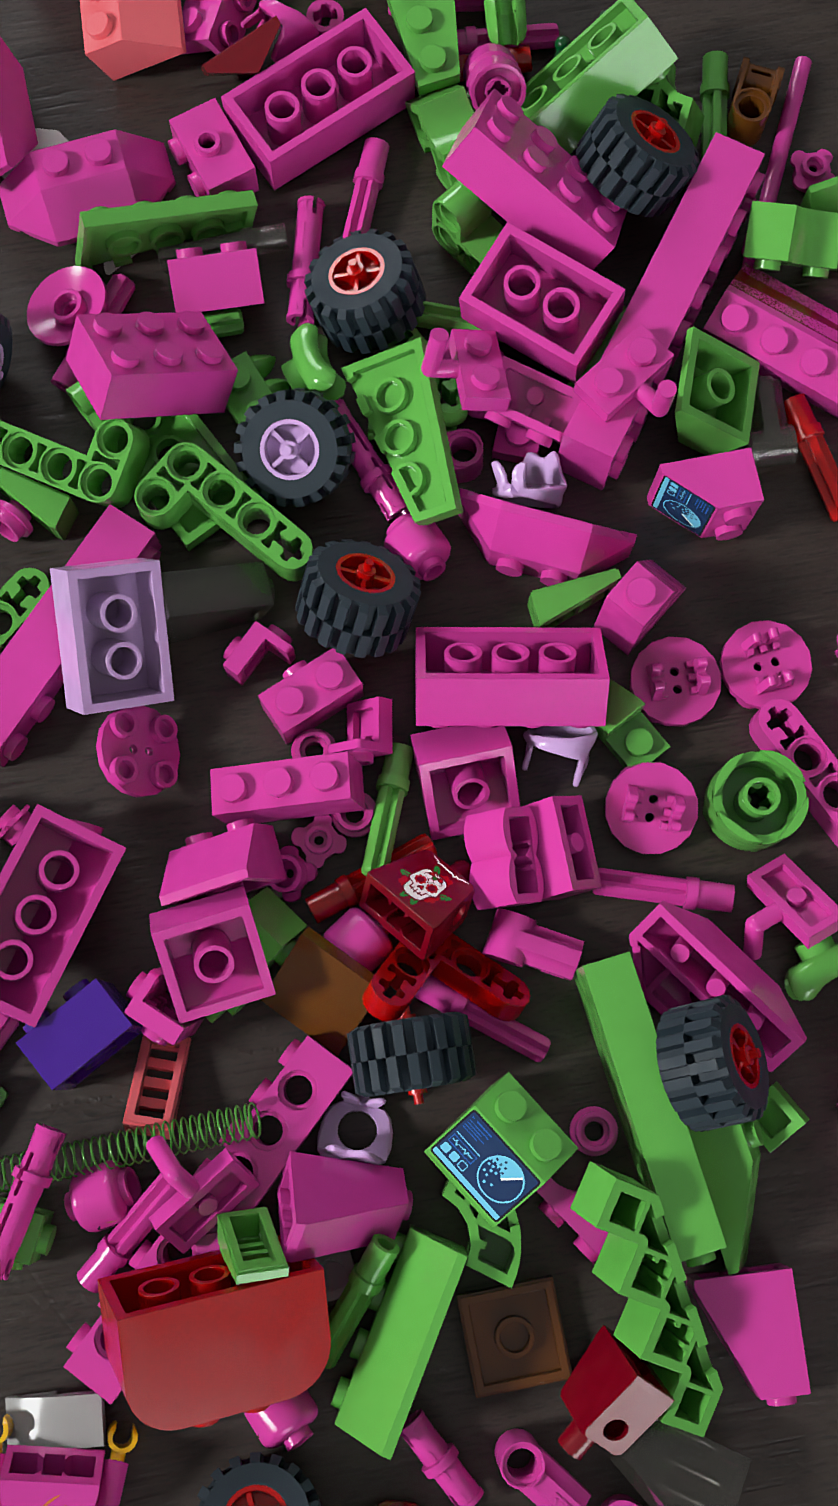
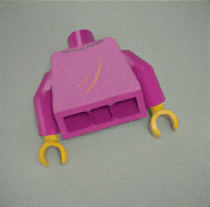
M9 1414L4 1415L2 1423L3 1434L0 1437V1506H119L129 1465L124 1462L127 1452H130L135 1447L138 1441V1433L134 1423L130 1440L124 1444H118L113 1440L117 1420H114L109 1425L107 1430V1441L111 1448L109 1459H104L105 1450L9 1444L7 1445L6 1453L3 1454V1442L11 1436L14 1429L12 1417Z

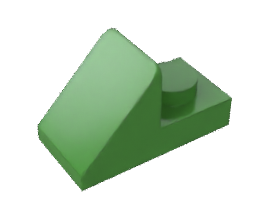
M610 679L606 725L594 726L598 732L597 736L624 768L641 762H654L671 746L641 712L645 703Z

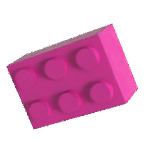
M507 222L460 295L459 304L462 319L481 330L496 331L498 340L575 384L623 311L625 289Z
M183 311L181 313L141 312L134 314L103 312L76 315L66 361L100 420L224 413L238 372L237 367L202 312Z

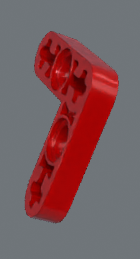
M453 933L424 961L399 942L374 974L362 996L363 1005L373 1017L381 1021L399 1019L431 975L493 1017L502 1021L509 1022L517 1019L530 1000L529 989L520 978ZM401 962L411 966L416 971L417 976L405 973L397 963ZM457 964L469 967L476 976L472 977L463 973ZM389 986L397 990L391 999L384 995Z

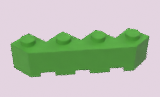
M590 1161L570 1209L594 1227L608 1232L592 1273L618 1294L628 1297L613 1335L640 1359L649 1362L675 1400L658 1419L669 1426L704 1437L723 1387L718 1371L711 1365L705 1346L708 1344L697 1308L691 1304L684 1283L687 1278L675 1242L669 1238L662 1217L666 1214L660 1196L633 1178Z

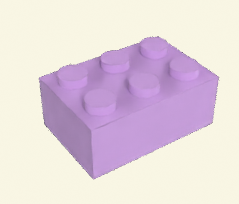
M133 558L50 568L66 707L80 714L88 715L174 701L160 560Z

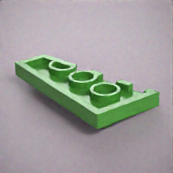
M386 0L406 60L415 71V86L418 95L460 83L455 0Z
M226 190L216 195L200 197L186 195L176 200L153 203L150 201H140L129 206L114 208L99 206L89 211H82L79 216L75 264L76 266H83L93 270V265L113 260L116 268L133 263L131 255L154 249L157 255L160 256L174 252V249L178 248L188 239L193 238L194 243L200 245L251 231L258 206L253 190L240 192Z
M421 337L345 366L341 370L358 397L356 401L362 414L368 418L376 435L374 439L381 453L385 454L393 470L391 472L393 479L414 522L418 525H429L463 513L436 379L424 376L421 371L428 343Z

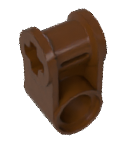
M743 57L732 92L733 100L727 116V137L746 146H753L759 141L771 108L775 103L785 68L779 66L776 70L752 64L750 58Z

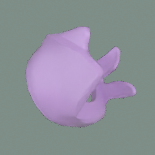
M555 451L550 452L545 457H541L534 452H528L523 462L514 467L511 484L507 480V474L502 464L498 461L491 463L497 486L492 488L494 498L535 508H559L561 506L567 482L562 473L559 455Z
M542 726L536 729H528L523 734L527 745L522 769L524 771L528 769L532 750L535 746L550 753L578 760L573 780V786L578 787L581 777L587 768L589 753L598 735L597 730L594 726L587 728Z
M342 1091L341 1096L344 1100L330 1106L322 1119L317 1138L318 1152L324 1157L383 1165L390 1154L393 1139L391 1118L382 1107L386 1100L380 1097L370 1099L369 1097ZM351 1112L368 1114L374 1120L377 1127V1135L374 1142L362 1150H353L346 1147L338 1136V1125L341 1119Z

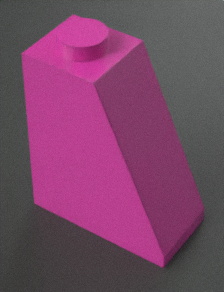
M652 559L637 561L606 596L594 628H600L603 636L626 655H629L685 591L686 587Z
M290 1151L277 1187L281 1247L286 1261L293 1263L368 1246L375 1234H383L395 1240L402 1220L407 1221L409 1219L413 1206V1194L411 1190L406 1188L403 1168Z
M782 1263L742 1267L739 1273L731 1275L728 1274L727 1269L685 1274L687 1278L686 1285L749 1389L760 1400H766L769 1406H788L797 1403L796 1396L811 1394L792 1268Z

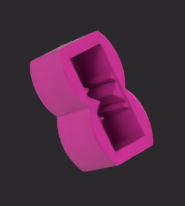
M504 807L466 816L464 841L468 856L472 862L469 882L475 890L472 899L477 910L506 908L541 902L544 892L542 868L536 856L538 831L531 808Z

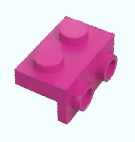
M186 0L182 9L187 51L184 54L212 51L215 55H218L242 39L247 28H242L241 22L252 14L257 0Z
M503 356L502 361L511 400L507 412L487 411L484 418L509 429L512 422L528 429L525 435L526 438L547 448H550L553 441L561 444L563 433L581 398L573 391V387Z
M162 967L153 968L148 974L142 971L137 976L126 994L131 1001L124 1013L143 1025L140 1031L153 1042L163 1046L167 1042L175 1045L194 1035L205 1017L179 1024L171 995L166 992L168 986Z

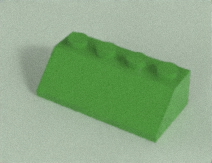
M617 0L526 83V98L521 106L523 114L537 126H543L550 130L556 137L558 144L571 154L578 147L577 144L609 98L612 96L616 97L617 94L637 96L649 84L653 85L661 81L669 73L671 65L679 58L647 14L634 0Z
M412 1224L409 1225L406 1235L397 1232L394 1241L398 1244L400 1251L393 1262L394 1267L388 1282L384 1283L378 1295L374 1296L368 1307L376 1311L370 1329L368 1331L360 1327L349 1357L357 1360L350 1379L341 1376L330 1406L338 1409L335 1419L336 1426L389 1460L393 1456L468 1258L463 1245Z

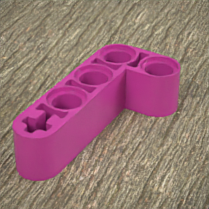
M772 699L766 702L751 718L749 733L760 750L778 752L794 763L795 751H803L810 756L812 760L811 770L806 771L798 767L805 779L804 784L807 797H809L808 811L838 848V808L826 803L823 795L825 787H831L838 792V759L790 701ZM777 718L782 725L771 730L767 722ZM793 736L795 740L784 749L781 744Z

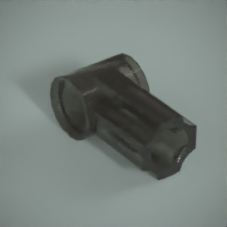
M772 376L758 377L749 444L743 446V449H752L756 468L792 465L797 459V435L794 426L787 423L781 380L775 379Z

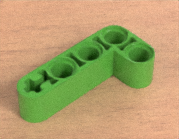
M457 180L433 202L432 231L439 244L473 276L504 227L491 215L492 208Z
M123 419L105 420L95 431L86 455L0 420V438H3L0 444V465L106 507L111 504L116 508H121L132 499L151 447L150 438L142 428ZM127 432L128 444L124 450L119 452L117 447L118 440L121 435ZM32 444V456L29 461L25 462V451ZM71 460L72 471L64 479L63 467L66 462ZM110 475L112 479L111 489L107 494L103 495L102 483Z
M190 442L176 444L136 487L134 499L142 519L148 526L161 530L170 528L194 505L280 577L287 581L303 580L309 556L313 554L311 539L200 446ZM186 463H196L200 466L194 475L187 477L177 474L179 468ZM221 491H230L235 495L233 500L226 505H216L212 502L214 495ZM156 496L169 498L167 506L161 510L156 511L147 508L149 501ZM256 519H263L270 524L269 528L261 534H252L246 528L250 522ZM279 538H281L282 546L290 553L294 554L300 550L301 559L298 560L291 557L286 561L284 549L277 543Z

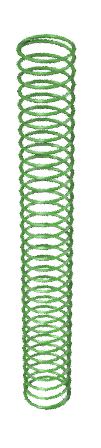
M250 1102L249 1105L247 1103L244 1104V1118L250 1132V1137L245 1138L242 1111L238 1105L235 1106V1121L241 1135L240 1140H236L233 1113L229 1107L226 1108L225 1117L229 1133L232 1137L231 1142L225 1140L226 1124L223 1112L220 1109L216 1112V1120L214 1114L209 1111L207 1122L203 1113H200L198 1123L194 1115H190L189 1125L186 1118L181 1117L180 1127L177 1120L172 1119L171 1128L167 1121H163L162 1130L158 1123H154L153 1131L147 1124L145 1125L144 1133L137 1126L135 1134L132 1129L128 1128L126 1136L122 1130H119L117 1137L113 1132H110L108 1139L104 1134H101L99 1140L97 1137L92 1136L90 1142L87 1138H84L82 1143L75 1140L73 1146L66 1142L64 1148L61 1146L65 1163L64 1173L61 1172L56 1156L55 1176L52 1171L50 1173L53 1177L51 1183L54 1180L62 1181L63 1178L77 1177L78 1175H74L75 1165L83 1175L86 1174L81 1171L84 1169V1163L87 1169L94 1173L89 1168L85 1159L83 1148L85 1140L89 1145L91 1154L90 1167L93 1166L94 1161L96 1167L102 1171L94 1158L92 1143L95 1138L99 1148V1163H102L103 1160L106 1167L112 1170L114 1167H109L103 1156L102 1137L105 1138L107 1143L108 1160L112 1158L115 1166L123 1168L126 1164L132 1166L134 1162L141 1164L143 1160L146 1162L152 1160V1157L149 1160L145 1159L147 1127L150 1130L151 1137L156 1136L155 1126L157 1125L160 1136L166 1140L164 1124L166 1123L170 1135L171 1150L174 1141L178 1150L174 1155L177 1156L179 1152L184 1155L188 1150L192 1153L195 1152L197 1148L203 1151L206 1146L212 1149L215 1144L221 1147L224 1142L231 1145L233 1140L240 1143L242 1139L249 1141L251 1137L259 1139L261 1135V1120L258 1109L253 1102ZM251 1104L254 1106L258 1117V1136L255 1135L253 1130ZM246 1106L248 1108V1120L246 1115ZM237 1108L241 1117L242 1131L237 1118ZM228 1110L232 1119L233 1134L228 1121ZM219 1112L223 1121L224 1136L219 1124ZM210 1114L214 1122L215 1138L210 1126ZM200 1116L203 1117L205 1124L206 1141L201 1129ZM191 1118L194 1119L196 1126L197 1143L192 1131ZM183 1119L185 1121L188 1132V1145L186 1143L183 1133ZM174 1121L177 1125L179 1133V1147L174 1136ZM217 1126H218L219 1133H220V1135H221V1137H222V1139H223L222 1144H218V1143L216 1142V1141H217ZM208 1128H209V1132H210V1135H211V1137H212V1140L214 1141L213 1146H209V1145L207 1144V1143H208ZM138 1129L140 1130L143 1138V1155L140 1151L138 1144ZM129 1131H131L132 1136H133V1139H134V1145H135V1155H134V1157H133V1155H132V1152H131L130 1146H129V1140H128V1132H129ZM199 1131H200L202 1140H203V1142L205 1143L204 1148H200V1147L198 1146V1145H199ZM120 1133H122L125 1140L126 1159H124L120 1148ZM190 1133H191V1137H192V1139H193V1142H194V1144L196 1145L195 1150H191V1149L189 1148V1147H190ZM111 1135L114 1136L116 1141L117 1161H115L111 1150ZM181 1135H182L183 1142H184L185 1146L187 1147V1150H186L185 1152H182V1151L180 1150V1149H181ZM76 1142L79 1144L82 1154L81 1170L75 1157ZM67 1144H69L72 1150L73 1171L70 1170L66 1158ZM137 1149L142 1157V1160L139 1162L136 1161ZM22 1151L20 1156L13 1153L11 1158L8 1155H5L3 1159L0 1158L4 1178L3 1187L1 1188L0 1186V1193L2 1191L6 1193L11 1190V1186L6 1179L4 1159L6 1157L9 1159L11 1172H13V1157H18L20 1165L22 1154H25V1151ZM128 1151L133 1159V1162L130 1164L127 1163ZM119 1154L124 1161L123 1165H118ZM66 1169L70 1172V1177L65 1176ZM58 1171L62 1175L60 1179L56 1178ZM5 1184L8 1185V1190H4Z

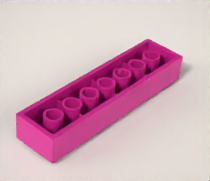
M715 133L602 358L642 323L674 354L672 362L649 385L657 390L659 383L665 380L670 367L673 368L682 350L687 329L694 326L702 309L704 299L707 294H710L719 275V269L724 259H727L738 236L737 233L750 213L752 201L756 200L755 197L765 177V174L758 172L765 155L764 153L720 133ZM633 397L605 422L581 399L562 436L558 452L562 472L603 490L609 477L618 479L629 456L630 448L633 442L637 441L644 427L649 410Z

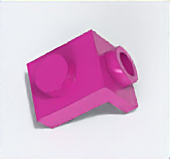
M255 621L243 638L240 636L235 637L225 650L223 658L226 661L223 667L227 676L243 686L268 651H271L291 665L296 658L294 648L290 645L293 641L292 638L273 624L266 628Z
M378 696L347 704V741L328 745V754L348 751L362 766L372 765L374 757L393 754L392 699Z

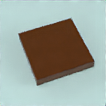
M308 927L301 934L272 981L276 994L262 998L261 1001L338 1056L348 1043L347 1034L357 1028L368 1013L363 1005L362 996L374 973Z
M552 1275L514 1282L512 1288L503 1284L456 1294L476 1398L567 1380L570 1377L572 1369Z

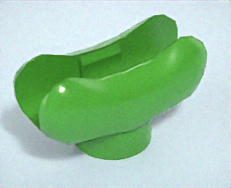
M484 0L486 27L490 42L502 46L521 44L527 33L526 1Z
M310 323L302 324L295 330L290 339L293 358L281 365L286 380L292 389L305 388V391H318L324 394L323 398L326 400L333 399L335 401L342 398L346 390V381L336 374V370L330 364L328 338L325 335L318 334L316 325Z
M832 936L827 937L809 949L802 942L794 947L801 961L789 968L784 978L785 989L788 996L798 1001L813 1000L824 985L838 977V942L835 943Z

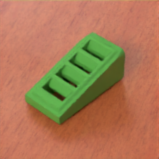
M0 466V492L10 500L20 503L28 510L33 519L54 536L64 541L79 513L71 497Z
M615 568L532 590L527 607L533 627L554 628L605 598L621 580L619 569L616 570Z
M267 1207L217 1214L218 1245L236 1285L289 1276V1267Z

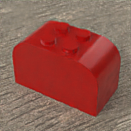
M278 1235V1239L281 1245V1237L280 1235ZM215 1250L97 1279L106 1353L134 1415L144 1424L159 1430L172 1431L192 1426L202 1428L214 1425L220 1418L238 1413L262 1412L271 1404L294 1398L311 1387L323 1372L331 1349L324 1268L315 1258L293 1263L287 1262L289 1267L288 1277L236 1285L220 1250Z

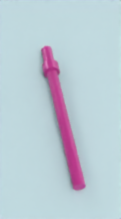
M799 56L794 62L759 198L760 202L776 203L812 64L811 59L806 56ZM746 235L741 250L742 255L744 254ZM744 257L742 267L745 263L754 266L753 259Z

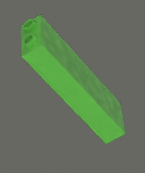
M630 951L584 965L575 971V982L640 1183L660 1196L666 1214L662 1217L669 1238L675 1242L681 1262L685 1261L687 1267L709 1263L716 1259L714 1251L726 1248L727 1245L688 1127L680 1120L677 1112L674 1111L661 1080L656 1052L657 1033Z

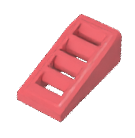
M143 1035L122 1122L125 1132L130 1128L135 1134V1130L139 1126L144 1133V1128L147 1124L153 1131L154 1123H158L162 1130L163 1121H167L171 1128L172 1119L177 1118L192 1041L190 1037L175 1045L167 1042L163 1046ZM151 1049L178 1053L176 1061L150 1057ZM147 1069L173 1073L172 1080L146 1076ZM143 1089L169 1093L168 1099L163 1100L142 1096ZM139 1109L164 1113V1117L159 1119L138 1115ZM165 1123V1138L170 1140L169 1130ZM157 1125L155 1126L156 1136L160 1135V1131ZM147 1127V1128H146V1136H150V1137H151L150 1130H149V1128ZM138 1129L137 1134L142 1135L140 1130Z

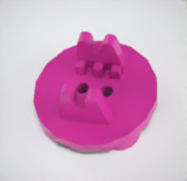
M767 620L751 622L735 631L722 648L720 668L722 680L730 694L736 698L738 704L747 709H760L766 702L772 699H784L791 703L794 702L808 686L812 672L810 651L799 634L787 625ZM771 660H776L778 666L772 665ZM754 665H759L761 670L756 671Z
M666 637L651 642L638 654L630 671V691L645 703L641 712L650 722L660 723L664 726L683 727L700 721L714 708L721 692V673L715 658L703 645L684 637ZM670 670H676L678 675H671ZM678 687L681 693L676 694L673 688Z
M147 706L119 709L109 714L99 728L96 743L98 763L108 783H111L121 793L136 798L156 795L162 790L173 786L178 779L180 759L177 739L178 729L174 719L165 714L161 715L157 710Z
M641 762L625 767L612 781L605 797V817L612 834L625 847L641 854H661L677 848L690 836L698 819V798L692 783L678 769L662 762ZM651 795L657 796L656 802L651 803L649 801ZM652 813L653 819L647 821L645 819L646 814Z

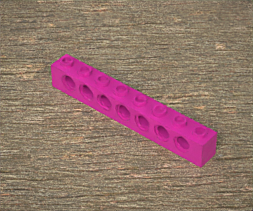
M308 1035L302 1043L296 1038L290 1043L278 1060L284 1066L282 1071L273 1082L265 1078L249 1099V1102H253L256 1105L260 1120L264 1116L269 1115L276 1117L281 1122L283 1127L281 1139L275 1144H267L260 1138L255 1139L251 1137L249 1141L242 1139L240 1143H237L233 1140L231 1145L225 1142L223 1144L234 1156H242L250 1161L253 1167V1175L260 1184L230 1212L253 1209L258 1206L284 1170L290 1151H298L353 1075L352 1068ZM298 1075L306 1077L312 1085L311 1098L304 1104L291 1102L286 1094L287 1083L291 1078ZM254 1108L251 1111L253 1118V1130L255 1132V1135L258 1136V1117L256 1114V1110ZM238 1119L239 1126L242 1131L241 1120ZM234 1120L235 1139L240 1140L241 1135L237 1128L236 1121ZM244 1121V1137L249 1138L250 1132ZM231 1123V1124H230V1129H231L232 1134H233V1126H232V1123ZM227 1128L225 1140L231 1142L232 1137ZM206 1158L193 1174V1177L211 1160ZM217 1224L191 1247L192 1256L220 1250ZM162 1235L158 1237L154 1244L146 1239L128 1264L136 1270L172 1261L168 1254L170 1242ZM100 1316L93 1327L85 1322L71 1339L66 1348L73 1354L63 1367L111 1405L121 1394L122 1389L106 1353L102 1316Z

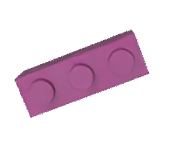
M348 751L210 769L212 815L227 825L246 818H254L255 823L365 810L362 764Z

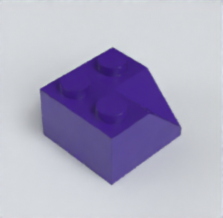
M85 978L72 986L63 995L66 1003L52 1014L48 1010L43 1011L35 1028L27 1024L23 1027L26 1035L18 1040L16 1044L51 1090L73 1089L142 1033L140 1029L143 1025L124 1013L129 1003L113 983L97 978L89 982Z

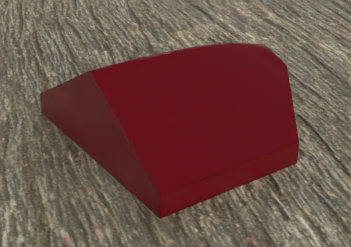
M277 16L204 63L201 67L204 75L258 74L281 25Z

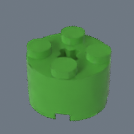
M760 750L739 754L730 759L710 780L704 796V818L719 839L736 849L758 852L772 847L793 834L806 817L809 808V797H807L803 774L794 762L775 751ZM753 793L761 797L758 802L760 806L758 809L750 804V796Z

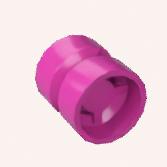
M487 43L477 47L469 54L464 64L463 78L475 110L479 108L494 88L501 95L513 98L522 106L526 98L527 87L518 63L508 48L496 43Z

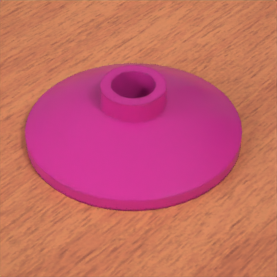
M83 266L66 267L49 275L40 283L30 298L27 308V323L30 331L44 344L51 346L69 345L76 315L105 312L108 293L104 281L95 271Z

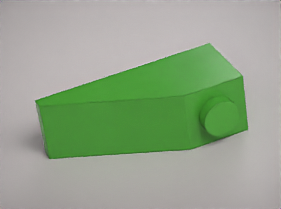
M757 1120L704 1132H695L687 1125L727 1245L726 1248L721 1249L728 1274L739 1273L747 1262L761 1156L759 1146L764 1145L761 1128Z

